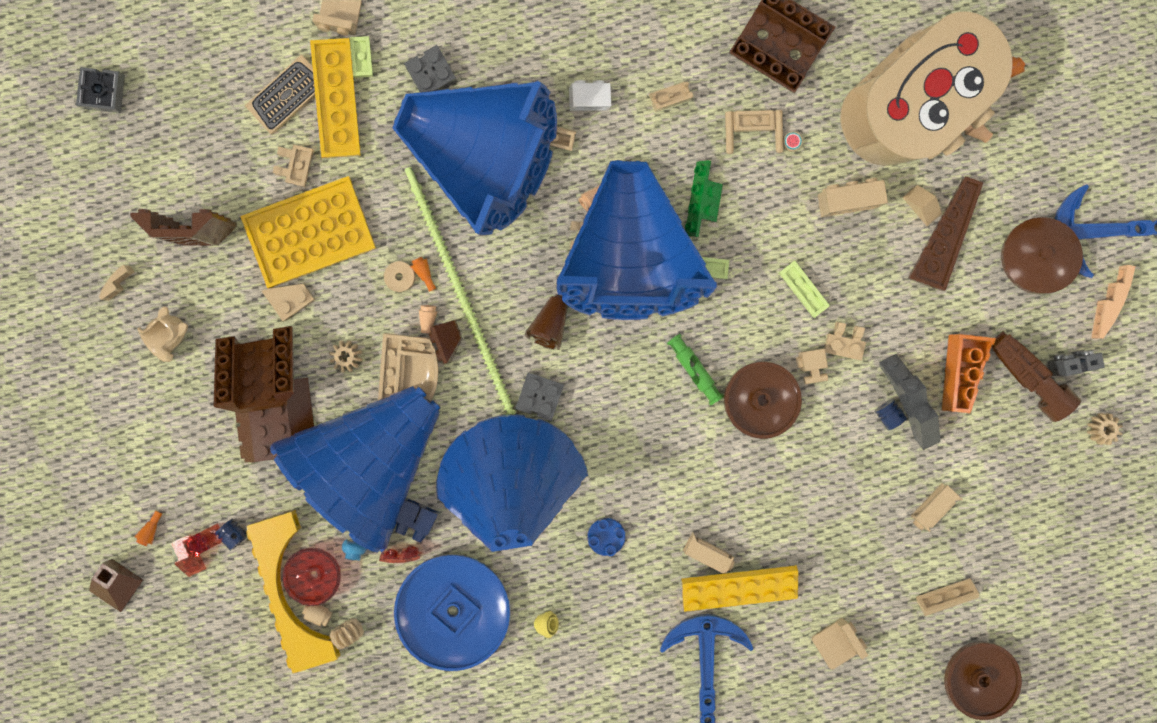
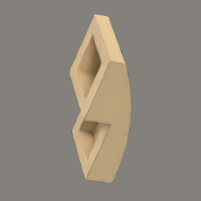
M122 265L110 276L99 295L101 300L109 301L124 290L120 283L134 273L131 266Z

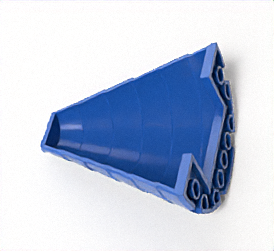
M539 81L523 84L511 83L479 88L467 87L453 90L445 89L431 92L407 93L401 102L400 110L392 128L417 161L422 164L433 181L437 182L461 216L466 218L475 233L491 235L493 230L501 231L513 223L527 208L526 200L529 195H536L552 158L553 151L549 148L551 141L556 139L557 113L555 102L549 99L551 92L543 83Z
M615 160L610 161L593 202L584 218L583 225L565 260V265L557 278L558 295H562L563 302L576 311L587 315L597 312L601 313L602 318L614 320L648 319L649 315L658 313L663 317L699 304V298L703 295L708 298L717 287V282L714 281L707 270L706 263L681 225L682 221L670 204V200L647 162Z
M411 386L389 397L344 413L340 417L273 442L270 446V451L273 455H278L274 461L286 479L295 489L299 491L303 489L305 491V500L323 518L341 533L349 531V536L360 546L376 553L379 551L383 552L388 547L393 529L397 523L398 514L414 480L441 407L434 400L430 402L426 399L425 396L427 394L420 387L416 389L414 386Z
M500 415L482 420L468 431L464 430L450 444L441 460L436 480L437 500L443 502L444 506L458 517L462 524L492 552L532 546L553 521V518L561 511L565 502L581 486V482L588 476L583 456L574 446V442L559 428L541 419L525 418V415Z

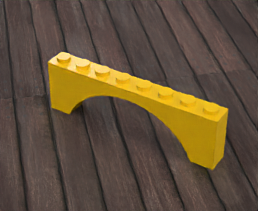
M296 510L251 523L247 526L246 530L247 537L253 545L252 554L259 564L258 573L264 580V592L269 596L270 611L276 619L275 627L277 632H280L282 638L281 647L287 654V666L292 670V673L335 661L341 655L339 649L333 645L330 636L312 630L298 619L289 607L281 585L283 555L292 537L301 529Z

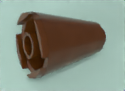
M556 294L549 298L525 332V337L529 340L533 337L535 339L534 343L553 350L555 347L560 350L562 346L568 305L563 302L561 295Z

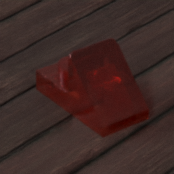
M218 523L182 541L190 559L222 543V539L218 538L219 535H215V532L220 528Z
M191 535L171 543L179 559L174 564L188 577L207 569Z

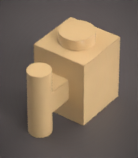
M825 349L798 352L799 357H796L798 368H801V371H810L811 375L804 377V384L828 381L827 373L820 374L819 369L828 368Z

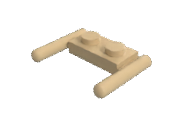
M782 110L725 112L727 154H733L734 152L733 131L755 132L775 130L776 152H783Z

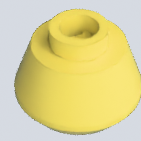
M552 611L538 615L534 621L537 633L546 638L553 637L558 630V618Z

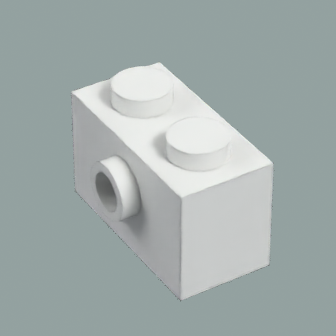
M584 80L574 81L569 87L570 111H607L611 107L610 83H604L603 80H596L593 83H586Z

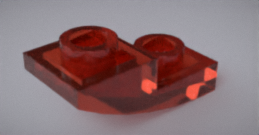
M414 546L403 548L401 554H398L397 550L387 549V551L381 553L379 561L387 563L411 562L420 559L423 552L418 551L419 548Z

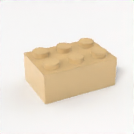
M877 178L867 179L858 184V181H852L839 187V184L829 185L827 188L822 189L823 192L818 194L821 218L876 209L888 203L884 180L877 181Z

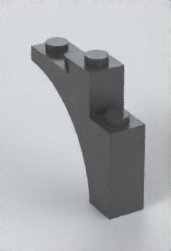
M897 354L880 361L879 365L892 384L903 405L914 439L923 450L940 443L939 417L928 403L925 385L917 375L913 376Z

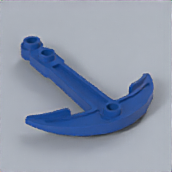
M1087 184L1077 188L1064 199L1057 209L1054 218L1070 227L1079 240L1115 236H1157V231L1154 229V225H1157V220L1075 224V210L1080 208L1082 198L1089 188ZM1135 226L1139 227V232H1136ZM1083 258L1079 274L1093 278L1094 274L1090 271Z
M700 614L684 619L672 628L664 638L660 652L663 653L673 645L683 642L685 640L684 637L698 635L701 682L699 688V708L701 713L699 718L701 723H715V716L713 715L715 711V689L713 688L715 635L728 636L730 640L742 644L750 651L754 649L746 633L729 619L714 614ZM705 623H710L709 628H704L703 626ZM709 698L711 702L705 703V699ZM710 717L711 721L705 722V718Z

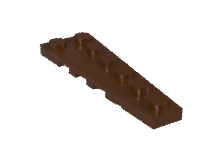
M966 176L962 178L909 274V280L940 291H946L983 182Z

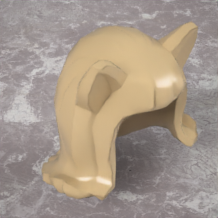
M164 306L159 310L158 317L152 320L145 329L142 330L139 327L137 330L142 341L154 356H157L163 362H171L174 358L171 352L183 341L188 325L183 323L178 317L169 315L168 308Z

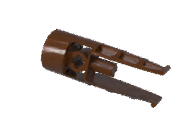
M1004 331L995 337V343L991 346L995 354L1024 388H1027L1030 392L1034 391L1041 398L1038 408L1052 422L1066 418L1077 409L1081 403L1080 397L1067 384L1058 385L1051 378L1053 373L1023 344L1013 338L1011 334L1007 335Z

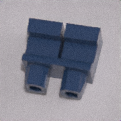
M406 498L396 520L398 524L395 532L405 536L408 528H412L415 530L412 539L421 543L426 535L430 533L440 512L425 505L422 507L423 504Z

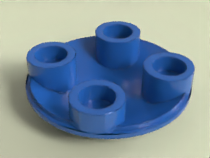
M602 518L594 522L589 528L587 535L591 549L602 556H614L623 547L626 537L622 525L611 518Z

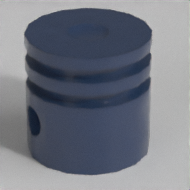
M895 399L886 401L874 411L888 431L900 426L907 420L902 409L895 403Z
M233 518L215 532V535H219L218 538L222 539L221 542L230 551L247 538L246 532L240 525L237 526V522H233Z

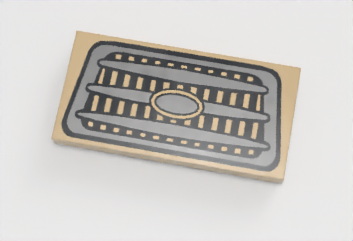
M301 54L245 105L271 135L315 97L312 65Z

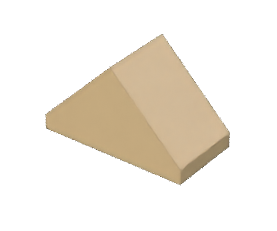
M916 185L902 197L926 226L942 214L936 196L919 185Z

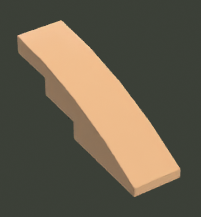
M1119 266L1117 282L1108 284L1106 300L1098 301L1092 339H1103L1115 323L1130 290L1136 266Z

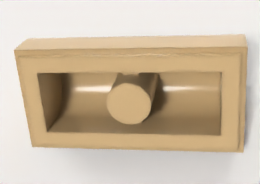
M557 126L556 139L551 141L550 146L572 151L576 131Z

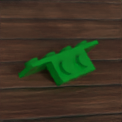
M709 160L697 161L694 169L695 174L691 187L687 222L685 224V231L689 237H699L701 220L717 222L723 184L708 180L711 161Z

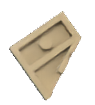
M305 284L262 290V293L282 321H286L315 300Z

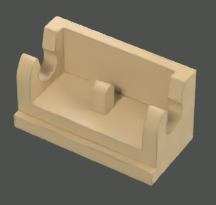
M688 81L650 93L649 96L654 111L658 112L690 101L693 98V94L689 91Z

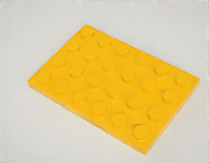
M349 176L240 216L268 289L377 249Z

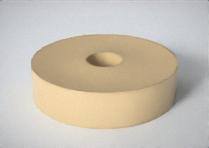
M393 262L385 269V284L395 292H405L413 286L415 272L405 262ZM401 273L403 275L402 280H397V274Z

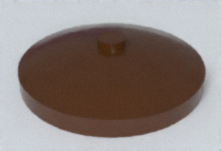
M1038 217L1026 220L1010 231L1002 246L1001 262L1005 274L1015 286L1028 293L1045 295L1060 291L1075 280L1082 266L1083 251L1077 235L1070 227L1056 219Z
M754 362L745 365L733 374L725 388L724 408L728 419L736 429L750 437L768 439L779 436L792 427L800 414L802 405L800 387L794 376L778 364Z
M978 641L963 646L951 657L945 670L944 685L950 702L964 715L976 720H991L1008 712L1016 703L1021 691L1022 676L1020 667L1010 652L997 644Z

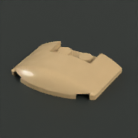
M383 333L378 400L414 386L416 389L420 387L427 394L425 398L431 402L437 388L439 374L438 359L431 339Z

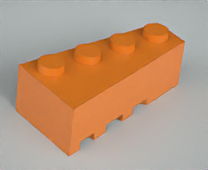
M963 334L949 335L942 411L971 413L978 393L977 387L980 379L982 380L983 370L986 361H989L991 355L989 352L996 338Z

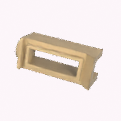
M941 483L911 515L915 520L913 524L921 531L925 529L930 532L929 528L934 527L956 504L955 501L963 499L948 485L945 486Z
M693 532L683 549L684 554L723 574L727 573V571L730 572L735 563L732 554L729 555L726 551L698 537L696 539Z

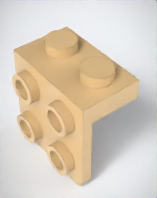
M322 0L320 14H314L313 23L319 30L324 32L334 31L344 36H348V34L355 36L362 0Z
M840 618L811 638L830 669H835L856 655L862 660L868 656L865 651L867 649L866 644L862 638L858 639L855 635L857 632L852 622L848 623L843 618Z

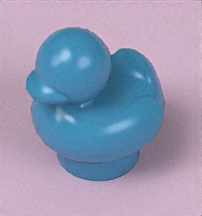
M345 539L342 544V551L345 553V559L360 561L361 555L367 550L348 539Z

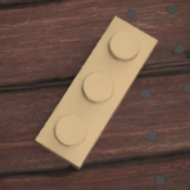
M969 578L916 596V600L924 616L977 599L979 598V592Z

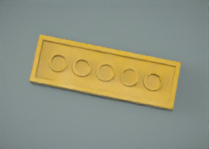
M350 39L310 40L321 158L361 156Z
M797 565L681 579L684 612L798 599Z

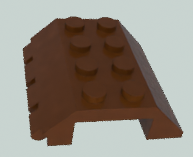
M308 378L294 379V394L281 407L242 414L235 412L236 423H240V426L237 427L238 440L242 442V445L239 446L241 459H244L245 463L274 460L278 455H273L270 451V446L273 442L314 427Z

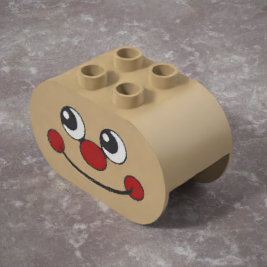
M965 11L949 14L929 27L911 34L845 97L841 107L840 120L843 134L849 146L862 159L882 166L897 165L924 158L930 160L941 152L948 156L956 151L965 142L961 133L966 128L972 125L976 129L985 124L995 114L990 106L1002 96L1009 84L1012 74V54L1006 37L986 17Z

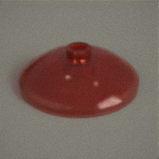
M314 547L304 548L294 553L287 560L282 573L283 586L287 594L297 603L306 606H317L327 602L335 595L341 582V570L338 562L329 552ZM312 571H316L318 576L313 577Z

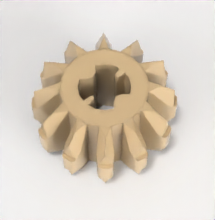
M348 340L346 345L344 341H339V346L333 345L336 352H330L329 354L334 356L333 359H330V363L336 362L334 369L340 368V371L344 373L346 368L348 372H353V367L359 368L356 361L362 362L363 359L357 357V355L362 354L361 350L355 351L358 348V344L352 346V341ZM345 351L346 354L350 355V357L347 358V362L346 360L342 359V356L345 355Z
M1099 413L1097 417H1091L1093 423L1087 424L1091 427V430H1088L1087 433L1092 434L1090 437L1092 441H1096L1099 445H1112V441H1119L1117 435H1122L1119 429L1123 426L1117 424L1119 421L1117 417H1113L1110 413Z
M357 618L349 619L331 631L330 638L337 649H344L354 644L355 641L363 636V626Z

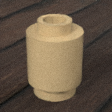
M312 601L311 604H306L302 614L305 615V620L318 626L323 625L326 627L333 612L329 611V608Z

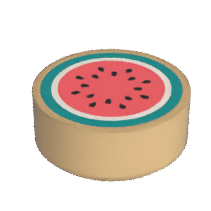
M789 132L783 138V146L787 151L794 152L802 146L803 139L798 132Z

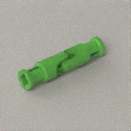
M679 333L669 340L667 345L672 347L676 353V358L690 375L695 385L708 398L709 404L713 405L723 398L724 395L720 394L714 385V380L705 370L690 346L687 347L681 338L682 335ZM690 360L694 363L692 367L690 365Z

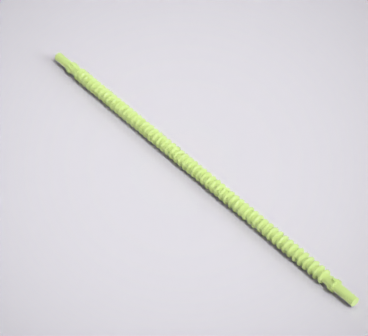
M408 167L405 169V172L412 186L410 189L416 196L417 206L421 207L419 211L423 212L421 215L425 217L426 226H429L430 236L434 238L432 241L436 243L434 246L438 247L436 251L440 252L439 257H442L441 262H444L445 272L449 273L447 277L451 278L449 282L453 283L452 288H455L454 293H457L458 303L462 304L460 308L464 309L462 313L466 314L465 318L468 319L469 328H472L471 333L475 335L473 338L477 340L475 343L479 345L477 348L481 349L480 354H483L484 364L488 366L486 369L490 371L488 374L492 375L490 379L494 380L493 385H496L495 390H498L497 395H500L501 405L505 406L503 410L507 411L505 415H516L515 412L517 410L513 409L514 404H511L512 399H509L508 389L504 388L506 384L502 383L504 379L500 378L501 374L498 373L497 364H494L495 359L491 357L493 354L489 352L491 349L487 347L489 344L485 343L486 338H483L482 328L478 326L480 323L476 321L478 318L474 317L476 313L472 312L474 308L470 307L471 302H468L469 297H466L465 287L461 286L463 282L459 281L461 277L457 276L458 271H455L456 266H453L452 256L448 255L450 252L446 250L448 247L444 245L445 241H442L443 236H440L439 226L435 224L437 221L433 219L435 216L431 215L433 211L429 210L430 205H427L426 195L422 193V185L418 183L412 167Z

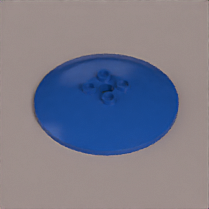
M441 555L421 563L403 581L394 605L395 627L404 647L421 663L444 671L469 669L487 660L504 640L510 620L508 595L499 577L484 563L464 555ZM456 606L459 612L457 615H451L448 612V608Z

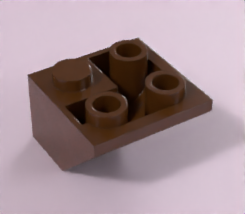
M456 320L430 327V339L432 343L437 345L436 355L439 362L442 361L443 364L452 363L463 339Z
M114 559L103 562L92 577L89 591L119 612H122L144 580Z

